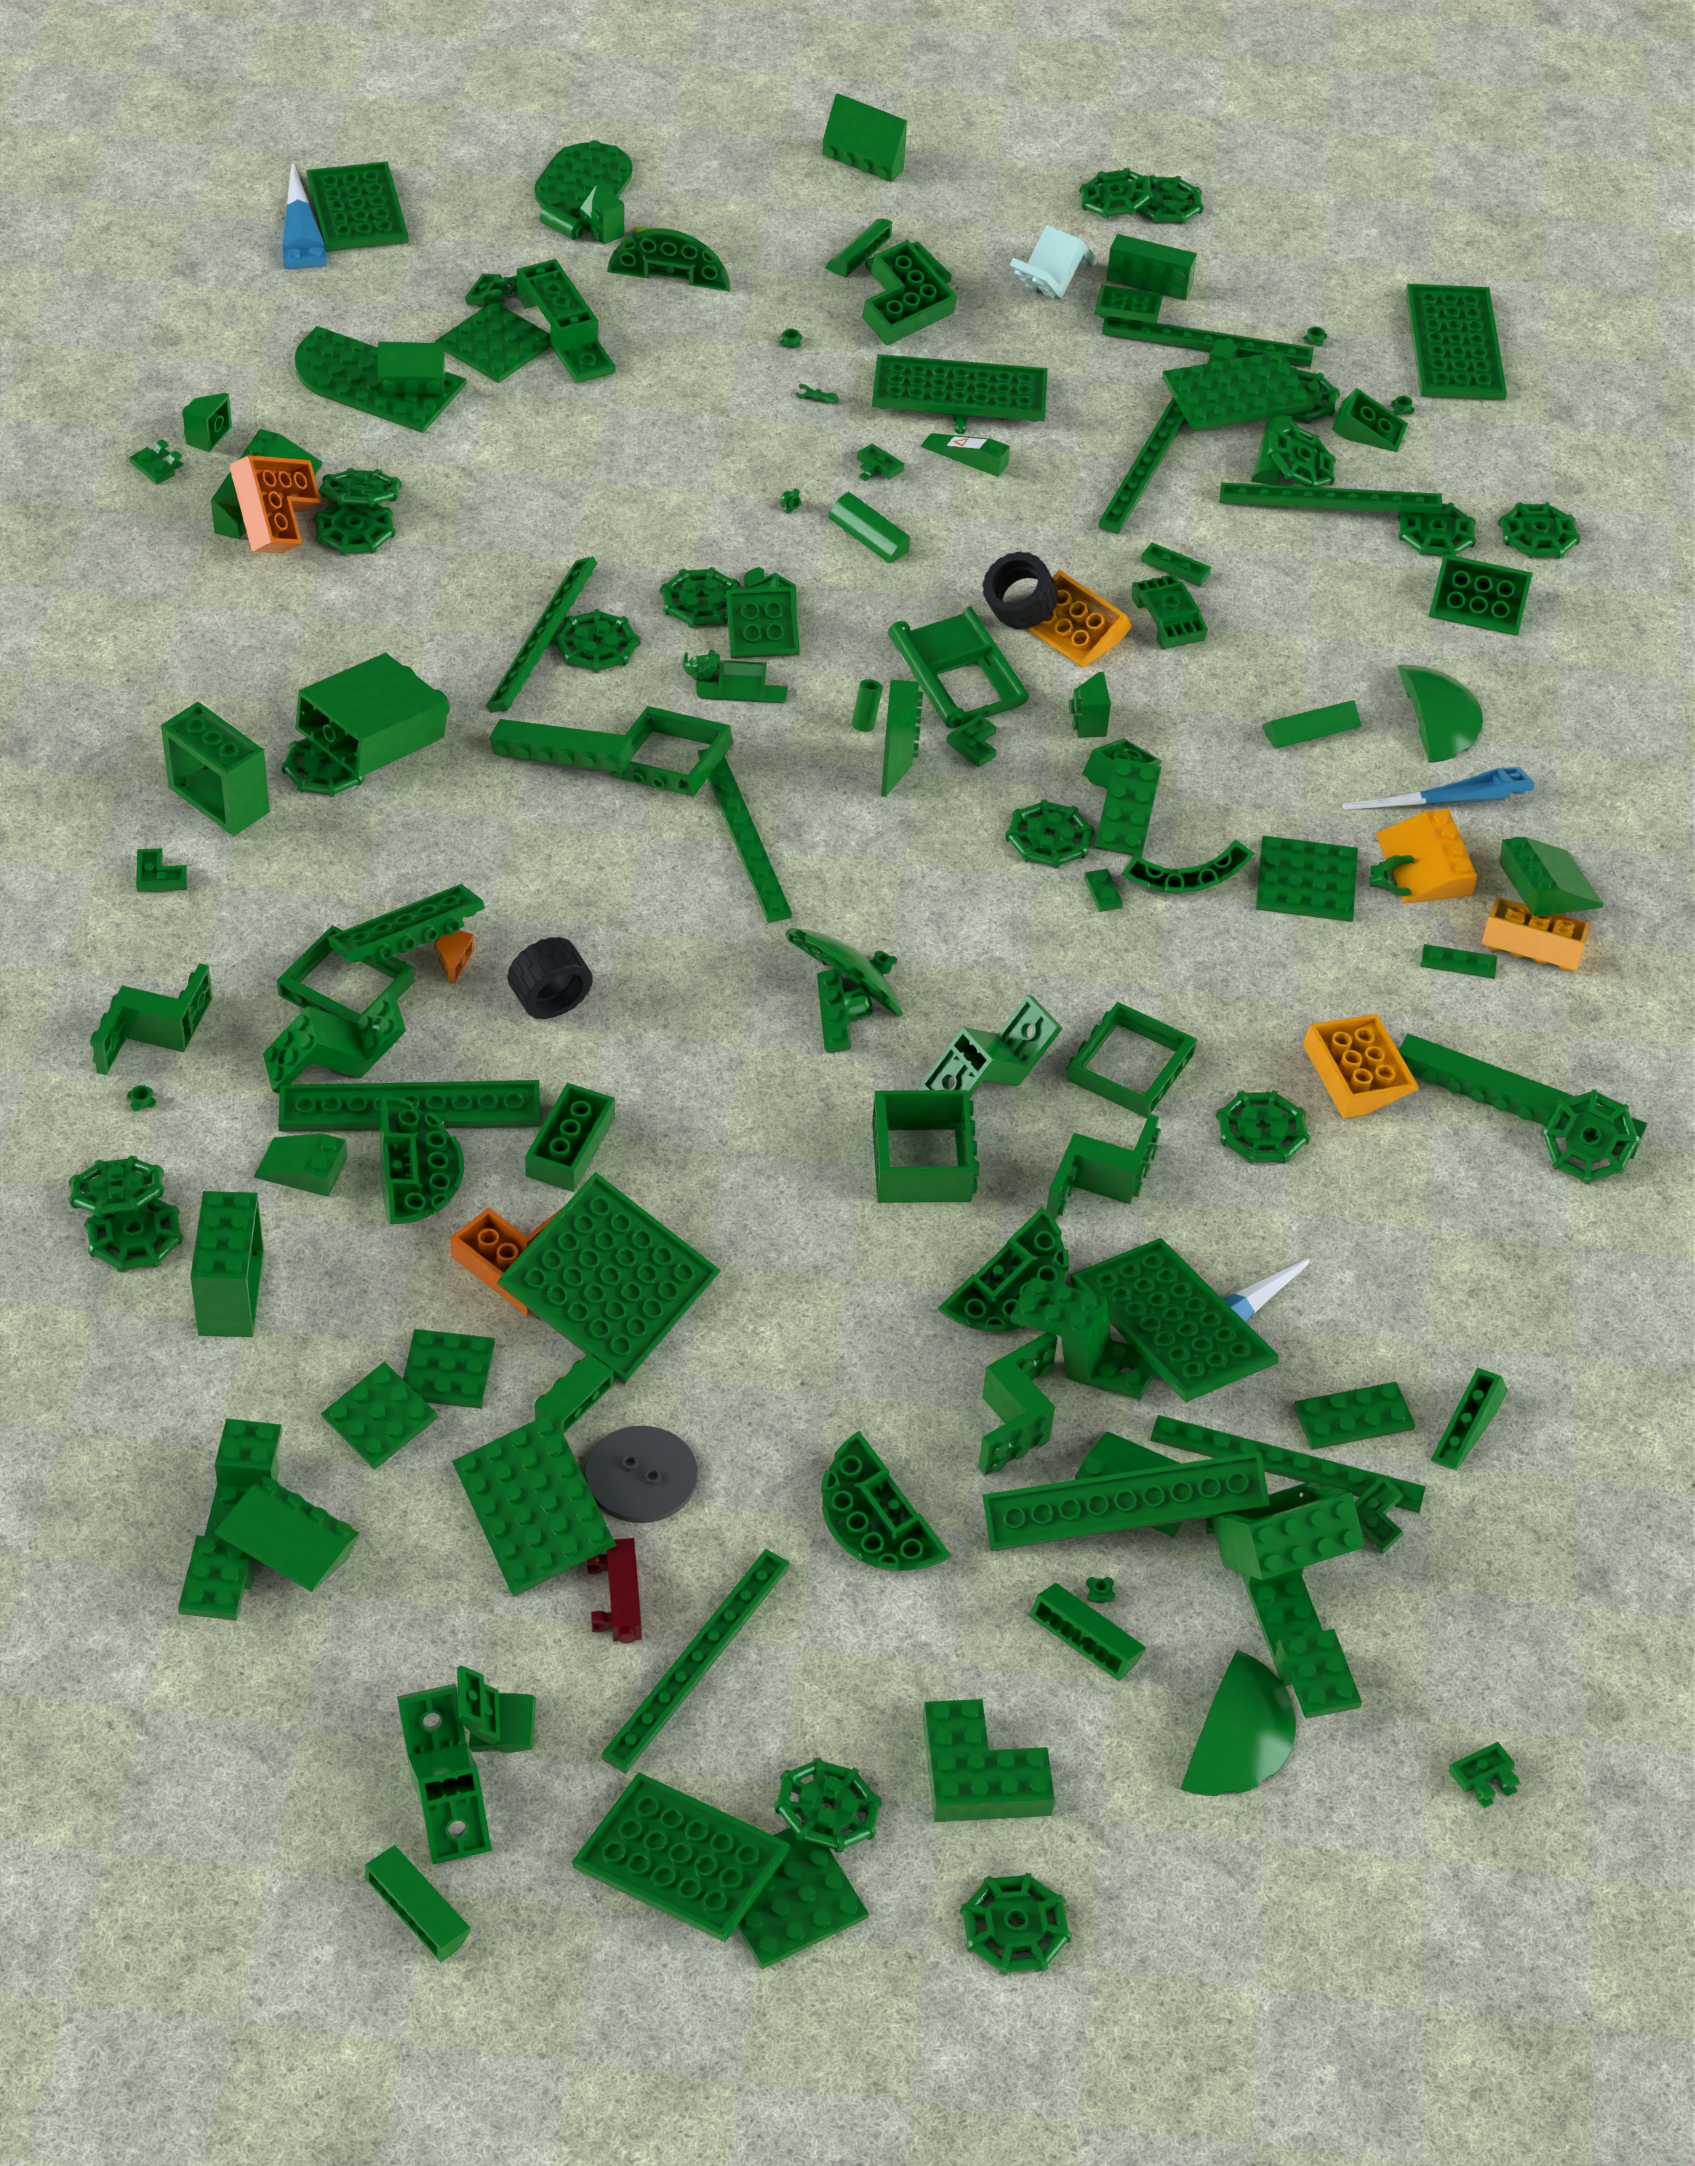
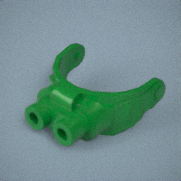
M1395 855L1387 858L1385 862H1379L1378 865L1371 866L1370 872L1373 877L1369 878L1370 887L1378 886L1379 889L1386 888L1395 895L1409 896L1411 894L1409 888H1398L1390 884L1388 878L1396 867L1413 863V856Z

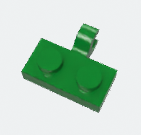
M870 444L857 452V460L863 463L860 469L864 471L859 475V478L864 481L873 477L875 472L890 480L904 471L905 463L874 444Z

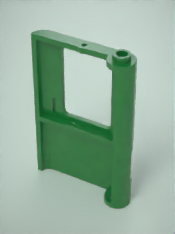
M971 606L967 607V610L961 615L914 630L910 629L906 621L895 622L888 629V636L948 728H957L978 715L986 718L1019 707L1029 699V694ZM976 663L980 666L1002 701L964 712L963 709L955 705L937 675Z

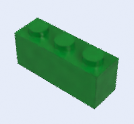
M588 1353L581 1361H576L563 1378L557 1379L552 1389L546 1395L543 1394L536 1400L534 1405L535 1420L553 1411L564 1434L614 1385V1370Z

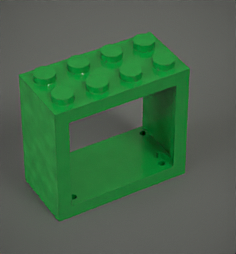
M198 701L161 725L168 786L172 791L232 836L237 835L270 812L263 748Z
M968 1090L874 1091L872 1130L877 1203L971 1202L972 1193H977V1178L974 1176H979V1161H975L974 1157L977 1156V1141L973 1140L972 1137L975 1136V1120H971L970 1117L973 1116L974 1106L973 1100H968ZM888 1130H955L958 1166L890 1167Z
M203 1191L190 1276L198 1336L253 1337L264 1259L258 1193Z
M1312 1481L1269 1494V1509L1237 1514L1227 1513L1211 1517L1223 1566L1260 1580L1365 1548L1352 1492ZM1274 1514L1258 1520L1249 1519L1253 1517Z

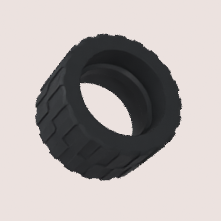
M1020 551L1006 554L1002 558L1000 557L989 567L988 572L984 576L982 585L983 595L997 619L1008 627L1028 629L1032 626H1037L1048 618L1057 604L1058 589L1053 577L1044 562L1038 556L1032 555L1029 552ZM1025 578L1038 580L1035 590L1026 599L1016 603L1003 602L1005 592L1013 583Z
M549 937L529 945L513 960L507 975L508 984L526 1012L536 1019L554 1018L574 1009L585 999L593 983V975L573 943L563 937Z

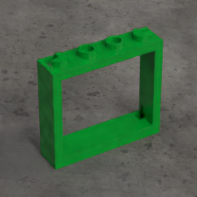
M647 706L625 734L631 737L634 755L653 731L709 744V748L688 775L630 761L624 773L609 772L611 776L617 779L694 797L733 745L731 727L727 724Z
M332 925L277 979L278 996L303 1009L310 1006L357 1023L386 991L395 993L398 1000L414 983L413 967L393 956L389 960L375 963L366 956L361 962L395 980L361 1015L301 984L334 950L329 946L327 937L343 930Z
M1117 1002L1109 1012H1105L1101 1024L1094 1026L1088 1041L1084 1040L1076 1057L1072 1056L1070 1058V1063L1066 1067L1068 1071L1067 1081L1148 1118L1149 1114L1153 1112L1194 1056L1197 1039ZM1117 1025L1175 1051V1054L1144 1096L1086 1069V1066Z

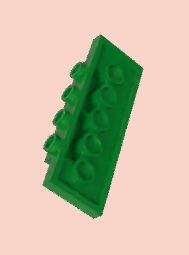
M459 884L327 938L329 946L349 963L362 961L366 956L374 963L383 962L391 959L395 954L412 951L415 946L434 942L442 935L458 932L460 928L465 927L463 917L474 916L478 911L485 909L484 903L472 891Z

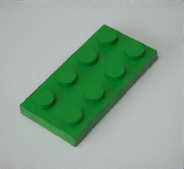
M1114 757L1095 848L1132 856L1136 854L1142 857L1162 766Z
M1397 1382L1294 1401L1293 1407L1311 1450L1410 1431L1415 1428L1414 1420Z

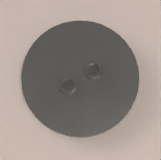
M631 1426L612 1432L593 1448L586 1464V1482L597 1505L609 1515L627 1522H655L677 1513L691 1499L697 1484V1463L687 1444L675 1434L652 1426Z

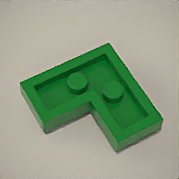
M978 715L947 735L946 743L976 766L981 767L996 757V749L985 742L986 739L996 734V726L983 716Z
M162 848L137 849V892L187 890V865L163 866Z
M1385 1475L1381 1476L1355 1501L1362 1533L1383 1553L1404 1535L1403 1531L1386 1516L1404 1498V1494Z

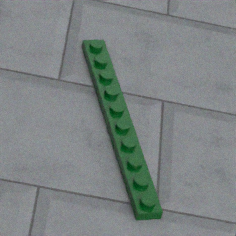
M1116 317L1105 318L1102 327V334L1205 351H1211L1218 339L1238 345L1237 356L1243 357L1282 351L1289 364L1311 367L1314 347L1162 323L1146 325L1136 320L1126 322Z
M1174 398L1171 399L1099 520L1098 528L1116 534L1121 532L1186 421Z
M1221 482L1219 503L1441 514L1442 493Z
M593 556L576 560L486 704L490 713L504 712L512 706V702L517 694L521 692L526 679L530 677L534 666L540 661L542 653L549 646L553 635L557 633L561 622L566 618L567 612L574 605L579 593L584 589L586 581L592 576L593 570L598 564Z
M707 749L698 750L699 760ZM724 755L707 778L768 923L792 918L790 907Z
M1157 1415L1150 1439L1152 1442L1212 1458L1261 1451L1264 1472L1305 1483L1312 1481L1352 1492L1353 1496L1357 1497L1364 1494L1383 1476L1382 1474ZM1386 1476L1404 1494V1498L1394 1507L1419 1513L1426 1486Z
M767 1549L763 1551L602 1752L603 1761L625 1774L630 1770L789 1569V1562Z

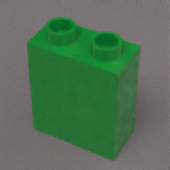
M385 652L299 690L295 729L359 778L443 738L450 705L449 700L442 691L434 690L417 677L409 666H403Z

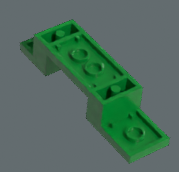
M553 259L518 268L517 275L510 277L512 281L509 285L514 287V292L525 309L538 306L550 324L551 347L575 383L616 373L615 364L598 341V319L558 261Z
M226 1418L215 1461L217 1487L204 1536L196 1535L178 1606L179 1614L237 1621L244 1589H251L258 1560L214 1533L249 1488L260 1478L265 1476L277 1481L279 1475L277 1452L283 1431L282 1424Z
M1274 1514L1258 1516L1249 1519L1258 1520ZM1304 1567L1265 1580L1241 1573L1280 1681L1283 1686L1293 1685L1305 1719L1361 1708L1362 1700L1334 1629L1322 1630L1302 1577Z

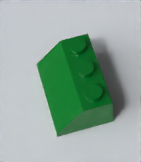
M378 342L379 393L444 394L446 379L444 343Z

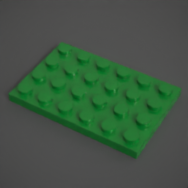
M388 161L306 170L313 204L325 244V251L409 242L408 232Z
M1282 351L1163 371L1162 374L1163 381L1193 431L1312 411L1314 407L1312 399Z
M553 1411L452 1461L513 1597L617 1546Z
M638 1772L573 1859L572 1864L574 1869L716 1939L726 1942L786 1857L790 1847L789 1843Z

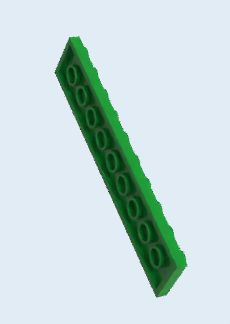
M539 1080L280 1085L279 1131L380 1129L381 1095L411 1101L414 1103V1108L424 1113L431 1111L444 1121V1128L540 1126Z
M1261 1451L982 1494L991 1551L1211 1518L1227 1513L1237 1514L1270 1508Z

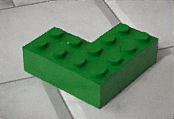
M909 240L874 256L871 273L886 291L865 300L862 318L886 346L954 314L957 301L956 294Z
M983 1699L924 1702L922 1720L934 1822L1052 1816L1055 1797L1048 1747L989 1750Z

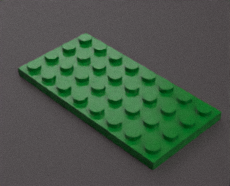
M1407 284L1406 296L1421 396L1505 400L1507 390L1490 288Z
M877 354L872 407L899 409L901 411L913 410L923 413L938 412L946 415L962 414L969 417L985 416L987 418L1022 419L1032 422L1045 421L1048 368Z
M1162 1238L1071 1274V1283L1077 1289L1107 1297L1110 1324L1185 1403L1278 1364V1354Z

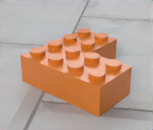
M248 455L230 464L229 467L252 552L284 553L301 545L302 541L294 512H304L321 503L311 461Z
M488 1207L450 1237L451 1258L528 1316L532 1311L500 1287L497 1282L560 1210L526 1236Z

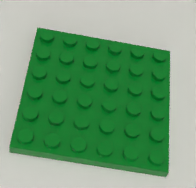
M595 1172L498 1279L497 1284L586 1355L589 1353L613 1369L614 1377L625 1385L713 1282L721 1270Z

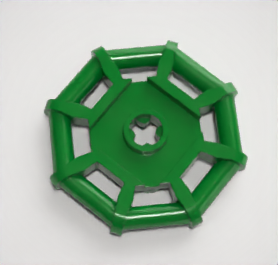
M1130 168L1111 172L1100 171L1087 184L1081 185L1079 190L1082 194L1081 207L1085 211L1090 210L1105 219H1108L1109 216L1133 215L1136 210L1153 199L1150 187L1151 179L1147 175L1142 176L1130 171Z
M1150 175L1153 199L1135 211L1147 216L1156 224L1158 222L1185 224L1186 220L1197 213L1201 214L1203 212L1202 190L1182 180L1181 176L1156 177L1155 175ZM1193 199L1194 203H1190L1188 200Z
M1292 367L1297 377L1303 379L1300 382L1312 399L1315 411L1289 414L1287 416H1293L1292 419L1304 421L1305 424H1309L1310 421L1327 415L1332 416L1335 413L1336 401L1340 397L1339 389L1334 388L1321 372L1316 374ZM1322 399L1328 400L1327 403H1322Z
M1289 423L1281 428H1272L1269 431L1270 445L1267 452L1268 457L1273 459L1285 475L1284 478L1286 480L1290 479L1305 487H1322L1332 485L1335 482V456L1328 452L1319 440V435H1313L1297 427L1295 423Z
M347 468V471L323 476V484L319 488V494L323 498H330L338 502L339 506H346L348 504L366 505L368 508H371L375 504L385 501L393 502L398 499V490L401 488L402 482L397 477H390L384 474L380 469L366 471Z
M332 500L328 507L322 512L316 513L313 517L317 534L315 539L319 544L323 543L340 552V555L343 556L349 553H375L379 546L390 537L393 538L396 534L392 521L393 512L389 507L384 508L379 504H375L371 508H368L366 505L348 504L346 506H339L338 502ZM383 520L384 524L377 523V521ZM325 524L331 525V527L325 529V526H324V525H325ZM378 533L379 535L372 540L371 537ZM333 537L342 540V542L340 543L336 541L335 539H333Z
M1451 502L1448 504L1442 503L1441 514L1423 513L1420 516L1418 513L1400 512L1397 516L1399 520L1398 538L1400 541L1404 540L1422 556L1425 554L1456 556V554L1466 548L1473 547L1477 542L1474 534L1475 519L1468 517ZM1408 523L1414 524V527H1408ZM1456 540L1461 541V542L1457 543L1456 545H1453L1454 541H1456Z
M1549 502L1545 504L1516 503L1515 507L1506 515L1501 516L1498 521L1504 535V544L1523 552L1530 559H1533V557L1563 558L1564 554L1574 545H1578L1581 539L1575 527V518L1571 514L1567 515L1552 507ZM1511 527L1516 528L1517 531L1512 532ZM1560 539L1565 540L1563 544H1560L1558 541Z
M714 567L700 570L681 569L668 583L662 584L660 588L664 601L663 611L666 615H672L687 623L688 627L691 628L697 625L711 624L722 626L727 620V608L722 612L718 610L726 607L725 592L726 590L739 589L740 583L737 579H731L716 571ZM702 578H706V580H693V581L691 580V579H702ZM683 582L682 588L677 589L676 587ZM699 596H704L705 600H700ZM672 597H677L679 602L674 603Z
M599 609L574 617H566L562 628L553 637V644L558 647L563 655L564 663L593 670L594 673H599V670L621 664L625 666L629 663V658L636 646L640 645V637L634 633L628 618L599 611ZM594 621V623H591V624H587V625H584V626H581V625H580V624H584V623H588V622ZM571 630L575 632L573 637H567ZM622 630L626 637L621 638L618 632ZM593 640H600V643L597 644ZM568 646H573L575 651H570ZM620 646H624L625 648L623 651H617V649L620 648Z
M308 738L291 742L287 758L281 765L282 772L289 776L297 786V790L302 793L308 791L335 797V794L355 785L360 786L364 782V775L357 778ZM298 755L303 757L301 763H295ZM324 762H330V763H331V764H328L327 766H323V763H324ZM298 772H303L307 777L302 778ZM342 778L343 781L336 783V780Z
M1042 799L1040 803L1024 809H1016L1012 813L1013 818L1009 830L1005 833V838L1012 843L1020 853L1021 859L1025 862L1029 860L1059 868L1062 864L1078 858L1084 859L1088 855V847L1091 838L1095 834V830L1081 816L1077 807L1059 805ZM1040 812L1042 814L1041 816L1035 817L1033 819L1029 817ZM1073 820L1079 828L1074 829L1070 822ZM1021 824L1027 826L1025 832L1018 831ZM1046 832H1052L1054 833V837L1045 834ZM1074 838H1081L1078 845L1072 843ZM1025 840L1030 847H1026L1022 841Z
M1597 1089L1557 1101L1558 1105L1546 1128L1541 1133V1136L1545 1138L1553 1162L1552 1167L1584 1181V1184H1590L1592 1181L1625 1172L1624 1168L1636 1145L1640 1143V1137L1637 1136L1629 1113L1630 1107L1627 1104L1623 1105L1598 1093ZM1590 1103V1109L1585 1112L1574 1113L1572 1110L1574 1107ZM1597 1103L1614 1112L1609 1116L1596 1110ZM1564 1114H1566L1570 1119L1565 1129H1557ZM1621 1119L1626 1134H1618L1614 1124L1615 1120ZM1591 1130L1596 1131L1595 1136L1598 1139L1587 1142L1583 1134L1585 1132L1590 1133ZM1555 1138H1564L1568 1151L1561 1155ZM1617 1142L1625 1143L1619 1157L1616 1159L1611 1153ZM1573 1156L1586 1163L1585 1170L1567 1161ZM1607 1159L1610 1163L1609 1166L1592 1170V1163L1594 1162L1598 1163Z
M1243 1090L1239 1091L1232 1101L1216 1113L1221 1132L1220 1142L1223 1146H1228L1246 1158L1248 1163L1251 1164L1254 1162L1282 1161L1283 1164L1287 1163L1292 1155L1310 1141L1304 1117L1306 1112L1302 1107H1297L1280 1096L1278 1091L1272 1090V1092L1246 1093ZM1268 1102V1105H1262V1106H1252V1104H1251V1103ZM1242 1106L1243 1110L1239 1116L1232 1114ZM1282 1109L1286 1111L1288 1114L1284 1115ZM1295 1122L1297 1132L1290 1131L1288 1123ZM1230 1124L1236 1125L1237 1132H1231ZM1263 1124L1268 1127L1266 1131H1262V1129L1257 1126ZM1241 1140L1242 1142H1247L1248 1144H1250L1251 1149H1249L1239 1141ZM1286 1140L1292 1141L1286 1148L1281 1146V1143Z
M137 1156L104 1162L101 1159L97 1160L93 1166L81 1174L73 1175L70 1178L71 1195L69 1203L73 1208H82L94 1213L99 1218H103L108 1214L137 1213L139 1208L154 1198H160L163 1195L162 1177L164 1170L159 1165H151L138 1160Z
M154 1198L139 1208V1212L134 1214L131 1212L116 1213L111 1220L110 1217L107 1220L105 1219L108 1215L99 1218L94 1214L92 1217L87 1218L84 1224L88 1233V1253L91 1257H97L117 1268V1272L153 1265L156 1268L161 1265V1261L177 1244H182L184 1237L180 1231L178 1217L180 1210L175 1205L171 1206L158 1198ZM151 1206L152 1208L158 1210V1212L153 1211V1213H151L148 1211L147 1207ZM167 1220L169 1229H161L160 1223ZM131 1227H136L139 1230L134 1233L129 1232ZM105 1230L107 1237L99 1239L98 1231ZM160 1239L164 1240L165 1242L155 1252L154 1248L157 1246V1242ZM109 1247L114 1248L115 1251L119 1253V1257L110 1253L106 1249H108ZM145 1252L147 1255L141 1257L128 1258V1256L131 1254Z
M813 1758L812 1762L791 1771L785 1770L780 1775L781 1785L774 1809L797 1835L796 1840L799 1842H810L834 1849L836 1853H842L845 1848L865 1839L871 1840L876 1835L875 1826L878 1810L882 1805L881 1798L872 1792L859 1775V1770L855 1767L849 1769L824 1762L821 1758ZM813 1774V1781L806 1784L800 1781ZM851 1785H853L862 1799H857L849 1789ZM791 1791L799 1795L798 1802L790 1800ZM823 1803L830 1804L833 1807V1810H831L829 1807L823 1808ZM857 1812H866L864 1821L856 1818ZM796 1814H798V1816L802 1819L805 1825H803V1823L800 1821ZM819 1829L826 1830V1833H825V1834L819 1833L818 1830H819ZM849 1829H851V1830L853 1831V1832L848 1833V1834H846V1835H844V1836H843V1834H841L842 1832H845V1831H847V1830H849Z
M1026 1872L1025 1875L997 1878L988 1876L984 1878V1883L968 1902L962 1904L960 1908L967 1939L965 1947L968 1952L973 1951L998 1969L999 1974L1005 1975L1006 1972L1038 1969L1043 1972L1048 1969V1964L1072 1938V1933L1068 1929L1064 1907L1066 1900L1063 1895H1057L1034 1879L1031 1873ZM1021 1888V1891H1014V1892H1002V1890H1001V1889ZM1029 1890L1045 1901L1041 1903L1037 1900L1036 1903L1031 1899V1895L1028 1894ZM989 1894L994 1897V1902L991 1906L989 1905L987 1908L980 1906ZM1047 1912H1053L1055 1925H1048ZM1012 1917H1017L1018 1921H1024V1924H1021L1020 1927H1013L1009 1922H1011ZM975 1918L984 1919L986 1931L978 1934ZM1045 1936L1053 1938L1042 1952L1038 1946ZM989 1941L993 1942L998 1949L1004 1950L1003 1956H999L985 1946V1944ZM1030 1951L1032 1956L1031 1958L1011 1959V1953Z

